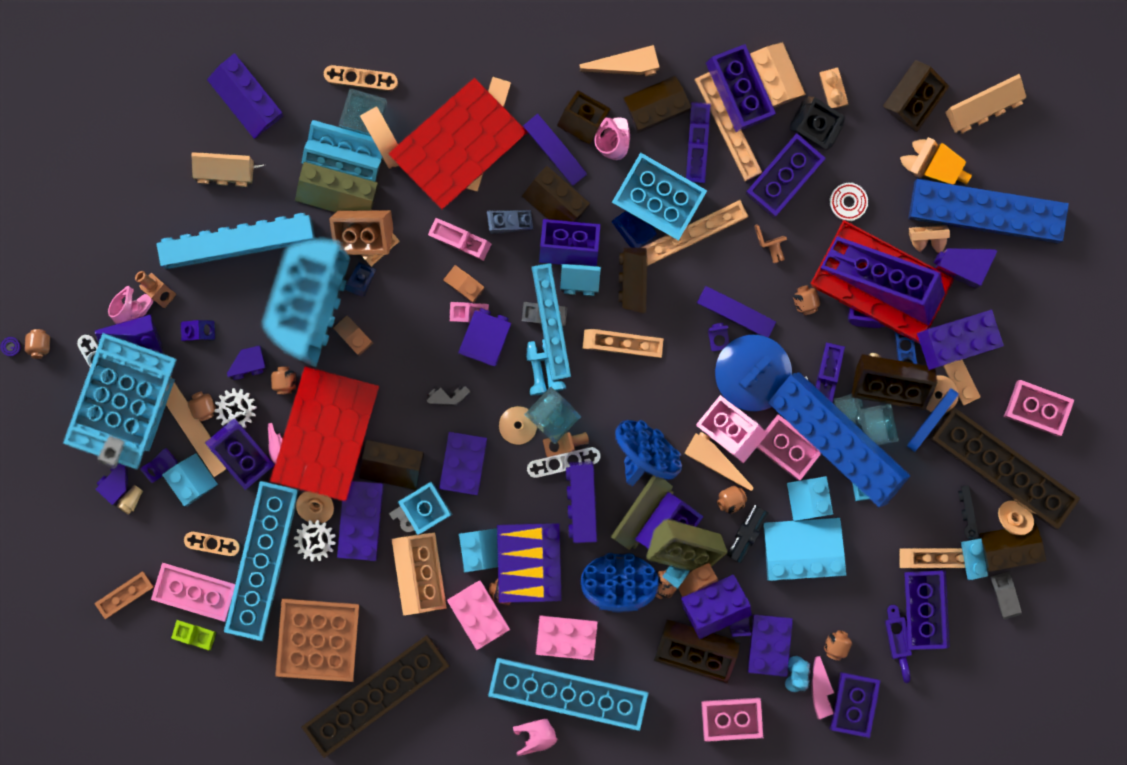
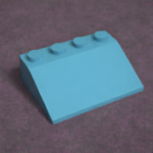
M640 152L612 203L679 241L707 190Z
M840 518L763 523L768 581L846 576Z

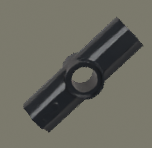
M756 505L752 507L745 522L738 529L735 535L736 538L727 556L739 563L743 561L748 549L757 539L760 533L759 529L769 512Z

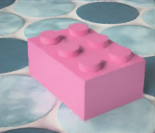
M1018 380L1016 381L1004 417L1059 437L1062 436L1074 399Z
M721 395L696 424L705 434L742 463L747 460L768 434L761 426Z
M778 414L765 429L768 434L756 448L800 481L821 455V452Z
M481 580L447 600L476 650L510 630Z
M540 615L536 655L594 660L597 621Z
M760 698L701 701L704 741L763 738Z

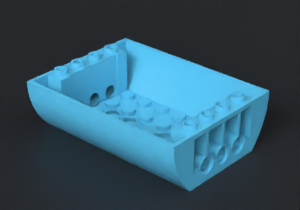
M325 240L306 241L287 248L263 323L269 335L281 347L313 367L317 366L323 345L326 346L328 343L329 335H327L329 327H333L335 317H333L334 309L338 310L341 299L338 297L340 291L345 289L347 280H344L351 259L340 243Z

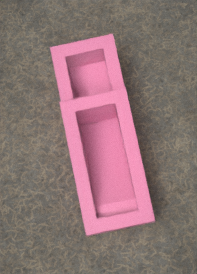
M435 218L428 233L430 237L482 261L485 260L492 245L487 240L438 218Z
M817 656L814 659L811 687L817 718L822 719L834 714L827 695L834 692L820 656Z

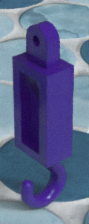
M890 605L887 608L888 620L885 621L891 656L892 659L898 658L903 681L907 684L910 682V670L906 656H911L912 652L908 650V632L905 617L900 618L898 607ZM892 624H900L902 628L901 633L894 634L891 630Z

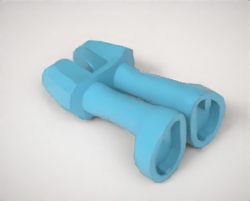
M542 339L544 353L537 354L535 341L528 342L526 357L527 361L531 362L534 373V385L530 388V396L547 393L541 361L545 362L549 392L552 393L566 389L563 381L559 379L551 380L544 339Z
M799 656L789 658L788 670L792 673L785 680V687L789 691L799 692L808 689L810 664Z

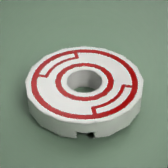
M854 183L839 185L830 197V208L834 215L845 221H853L860 218L868 206L866 192ZM844 198H853L854 205L846 207L844 205Z

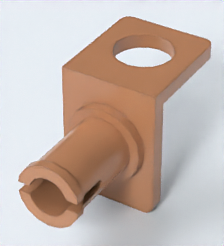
M754 225L760 246L769 247L773 263L785 260L780 243L787 240V237L781 236L764 242L759 225Z
M140 271L136 274L135 280L141 284L139 287L163 308L176 296V293L153 273L147 275L144 271ZM164 292H168V298L164 301H161V294Z
M568 432L543 439L546 456L551 457L575 451L574 447L589 444V439L586 432L573 436ZM556 441L559 444L557 452H552L549 449L550 442Z

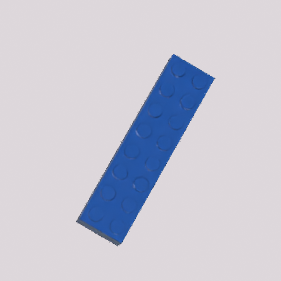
M916 179L914 181L909 219L1061 243L1064 238L1069 203Z
M800 372L791 374L768 402L878 507L888 504L910 478V475Z

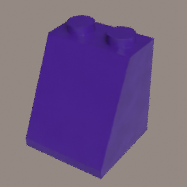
M947 248L937 254L934 264H936L935 269L976 289L982 285L997 250Z
M480 308L479 311H474L458 353L496 367L512 323L508 322L509 318L498 314L496 318L490 316V311Z

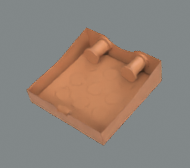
M282 598L276 676L353 682L359 604Z

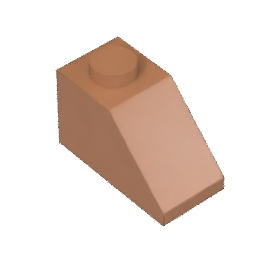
M456 265L443 279V281L471 303H474L485 289L483 285Z
M348 315L334 327L335 331L359 356L373 344Z
M707 563L691 571L678 587V590L682 597L718 582V579L710 564Z

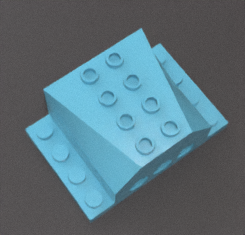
M102 334L63 443L99 456L108 437L111 435L125 441L118 463L138 469L144 451L150 452L168 397L175 382V379L170 377L177 359Z

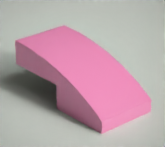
M450 302V321L470 323L474 311H479L480 308L488 310L489 304Z

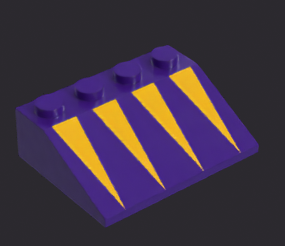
M559 523L497 525L499 603L561 601Z

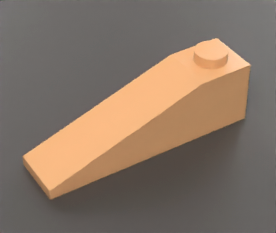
M654 45L583 63L580 64L579 68L580 71L645 74V76H651L659 70V63Z
M588 329L584 330L582 349L662 358L664 339Z
M702 432L699 435H694L684 453L685 455L745 489L753 490L754 487L714 443L709 441L711 437Z
M962 548L900 549V568H965Z

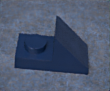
M359 262L348 280L345 290L361 297L365 296L377 269Z

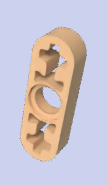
M189 532L184 538L185 545L190 549L227 556H234L240 551L239 542L231 538L199 532ZM196 535V539L202 540V536H205L203 541L204 548H200V543H194V546H192L188 539ZM210 538L216 539L218 543L217 547L213 550L207 547V541ZM221 539L224 540L223 544L230 545L233 542L236 550H232V553H229V549L222 548V552H220Z

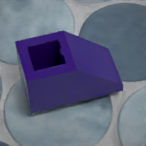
M259 345L241 350L228 370L227 376L229 378L233 377V380L245 378L244 374L251 373L252 376L262 374L263 370L267 369L262 347Z
M118 463L115 469L111 468L110 471L112 472L107 477L103 476L97 482L98 487L96 490L112 505H116L118 500L128 492V467L121 463Z

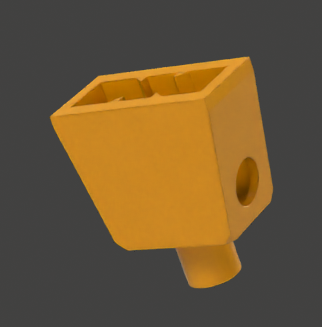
M941 143L923 178L952 185L958 180L967 185L972 175L962 170L966 161L945 144Z

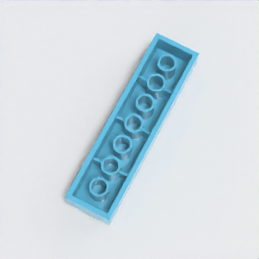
M299 213L290 219H287L286 216L275 218L274 222L261 220L252 226L248 225V223L237 225L236 229L223 227L214 233L210 232V230L199 232L198 236L185 234L176 240L172 237L161 239L160 243H157L161 267L171 269L290 247L316 239L311 217L305 215V213Z
M260 481L224 632L260 641L264 640L300 490Z
M497 657L488 696L640 731L648 692Z

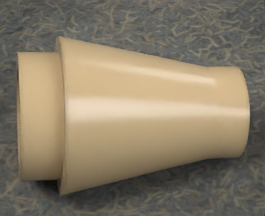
M133 485L118 500L117 507L128 515L131 511L134 512L143 491Z

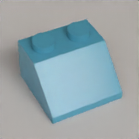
M562 264L560 290L564 291V294L575 295L576 291L583 292L584 296H594L595 293L599 292L601 267Z
M197 453L162 474L183 506L186 507L218 485Z
M827 476L787 483L793 521L833 514Z
M433 482L426 484L398 502L418 535L453 515Z
M497 528L459 534L464 572L498 567Z

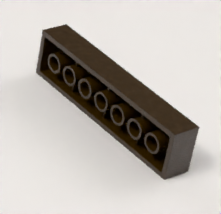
M956 408L950 410L930 438L933 443L1054 530L1060 528L1080 500V497Z
M427 634L301 728L322 757L325 758L447 669L450 664Z

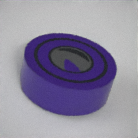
M7 337L1 343V351L7 356H16L21 350L19 340L14 337Z

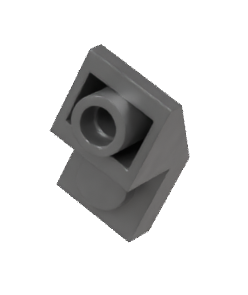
M524 302L522 321L541 323L538 303ZM559 306L562 326H565L568 307Z
M459 386L452 393L453 397L450 398L442 388L438 390L434 388L427 395L429 398L426 401L429 404L458 405L471 392L466 386L463 388Z
M1010 572L991 576L1003 620L1022 615Z

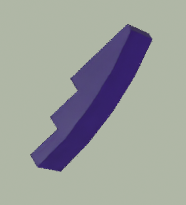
M691 102L686 179L691 182L705 183L710 103Z
M538 113L523 125L537 145L548 156L549 160L572 186L587 175L585 170Z
M707 286L704 287L697 301V304L721 317L768 338L776 321Z
M826 342L815 387L833 402L845 347Z

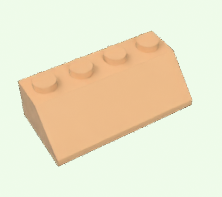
M1020 74L950 107L945 113L954 132L961 131V133H965L971 130V125L975 123L981 125L989 121L988 117L994 114L998 117L1006 113L1005 109L1010 106L1014 109L1022 105L1026 94Z
M435 532L392 539L403 615L446 609Z

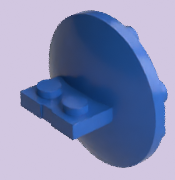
M746 335L730 342L722 350L715 367L716 384L722 396L735 407L745 411H762L772 407L768 402L792 374L791 362L785 350L774 340L761 335Z
M624 420L617 426L615 430L616 439L627 455L624 460L626 483L633 486L645 471L663 479H673L681 472V454L664 438V434L660 430L650 428L643 420L638 422Z
M607 553L605 556L589 563L581 576V588L584 595L590 602L600 607V610L638 611L639 608L651 602L658 591L659 580L655 569L648 562L635 557L632 553Z

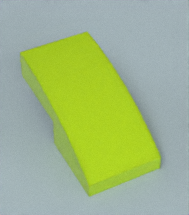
M177 620L171 639L211 650L217 632Z

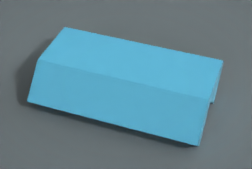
M312 120L308 140L303 151L302 163L307 162L376 182L383 157L371 136Z

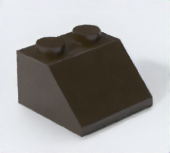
M577 90L565 108L557 126L565 132L576 136L581 141L591 144L598 128L607 117L611 108Z

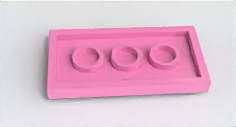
M162 563L151 600L226 622L235 584Z

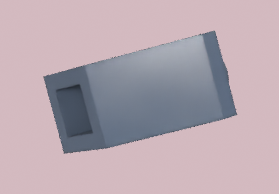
M531 210L487 211L490 233H509L533 229Z

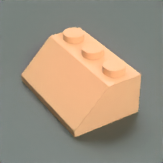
M783 42L750 53L773 108L805 95Z
M192 152L193 179L198 180L197 183L209 184V181L217 182V185L227 186L229 182L236 183V186L247 187V184H252L254 161L250 156Z

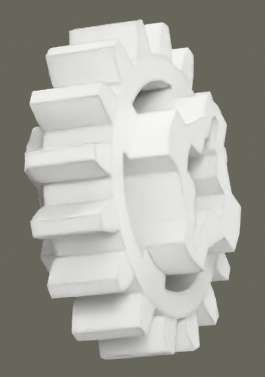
M235 388L232 389V393L226 390L225 397L219 395L221 402L215 403L219 406V409H215V412L220 413L217 420L223 419L221 425L224 426L235 418L237 420L238 417L245 415L246 417L238 423L246 428V422L252 423L250 417L256 416L252 412V410L257 409V406H252L255 399H248L250 393L243 395V389H240L239 393H237ZM236 396L234 401L226 403L229 398ZM243 399L247 402L248 409L244 408L242 404ZM238 404V408L244 412L233 414L234 411L228 408V406L235 407ZM223 409L227 410L229 419L225 417Z
M309 520L308 526L304 523L302 524L303 530L297 529L300 535L294 537V539L298 540V543L294 546L300 547L297 553H304V559L310 556L311 561H314L315 557L322 561V555L328 558L327 552L334 551L331 545H336V542L332 541V538L336 537V535L330 534L332 527L325 528L326 522L320 525L319 520H316L315 524ZM311 528H318L315 533L310 534L307 532ZM324 532L326 533V535H327V537H328V544H327L326 542H324V539H323V534H324ZM319 534L318 541L320 543L312 546L313 541L310 540L311 537H316ZM303 538L307 541L308 546L306 549L303 546ZM316 548L323 549L320 553H312Z

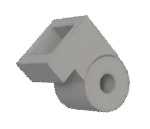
M110 435L98 457L99 463L115 469L125 441Z
M401 506L389 513L393 520L398 517L400 526L405 532L415 530Z

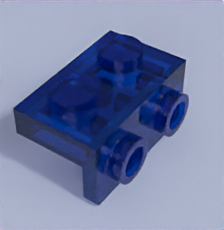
M627 211L611 221L631 248H641L657 235L652 225Z

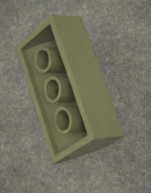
M304 162L298 181L295 201L332 212L372 211L379 184Z
M653 475L615 529L611 538L628 550L631 548L635 549L639 544L635 538L666 493H674L671 490L673 486L663 478Z
M666 519L654 529L647 558L651 561L693 571L707 563L712 567L728 552L721 534Z

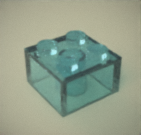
M350 88L339 122L340 128L371 136L360 115L378 107L381 115L384 117L388 103L387 99Z
M552 387L524 414L554 444L581 418L580 414Z
M891 404L859 410L858 422L862 425L863 432L878 446L899 441Z

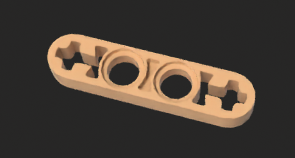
M330 65L324 70V77L331 84L383 91H393L398 85V80L392 73ZM332 70H335L336 74H341V70H343V81H340L341 77L334 76V79H331L327 74L331 73ZM349 72L356 73L357 79L354 82L346 80V75ZM369 74L376 77V81L372 85L365 82V77ZM379 75L382 76V80H388V77H391L395 83L387 87L386 83L381 82V86H378Z

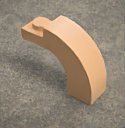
M378 107L360 115L388 168L399 166L388 155L398 144Z

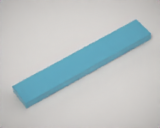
M549 263L532 266L551 380L569 378L571 373L552 265Z

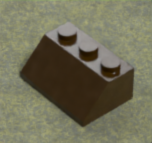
M915 60L883 107L897 120L913 131L918 132L949 88V85L931 66Z
M676 76L623 98L638 133L691 111L690 103Z
M548 166L540 172L522 195L528 203L548 220L576 222L590 206V203Z
M623 248V253L619 254V265H623V272H619V284H623V291H619V302H622L624 309L646 313L647 249Z
M366 440L360 478L416 490L424 452Z
M1034 523L1032 530L1025 535H1015L1006 529L979 534V537L982 539L988 572L1046 561L1043 541L1036 523Z

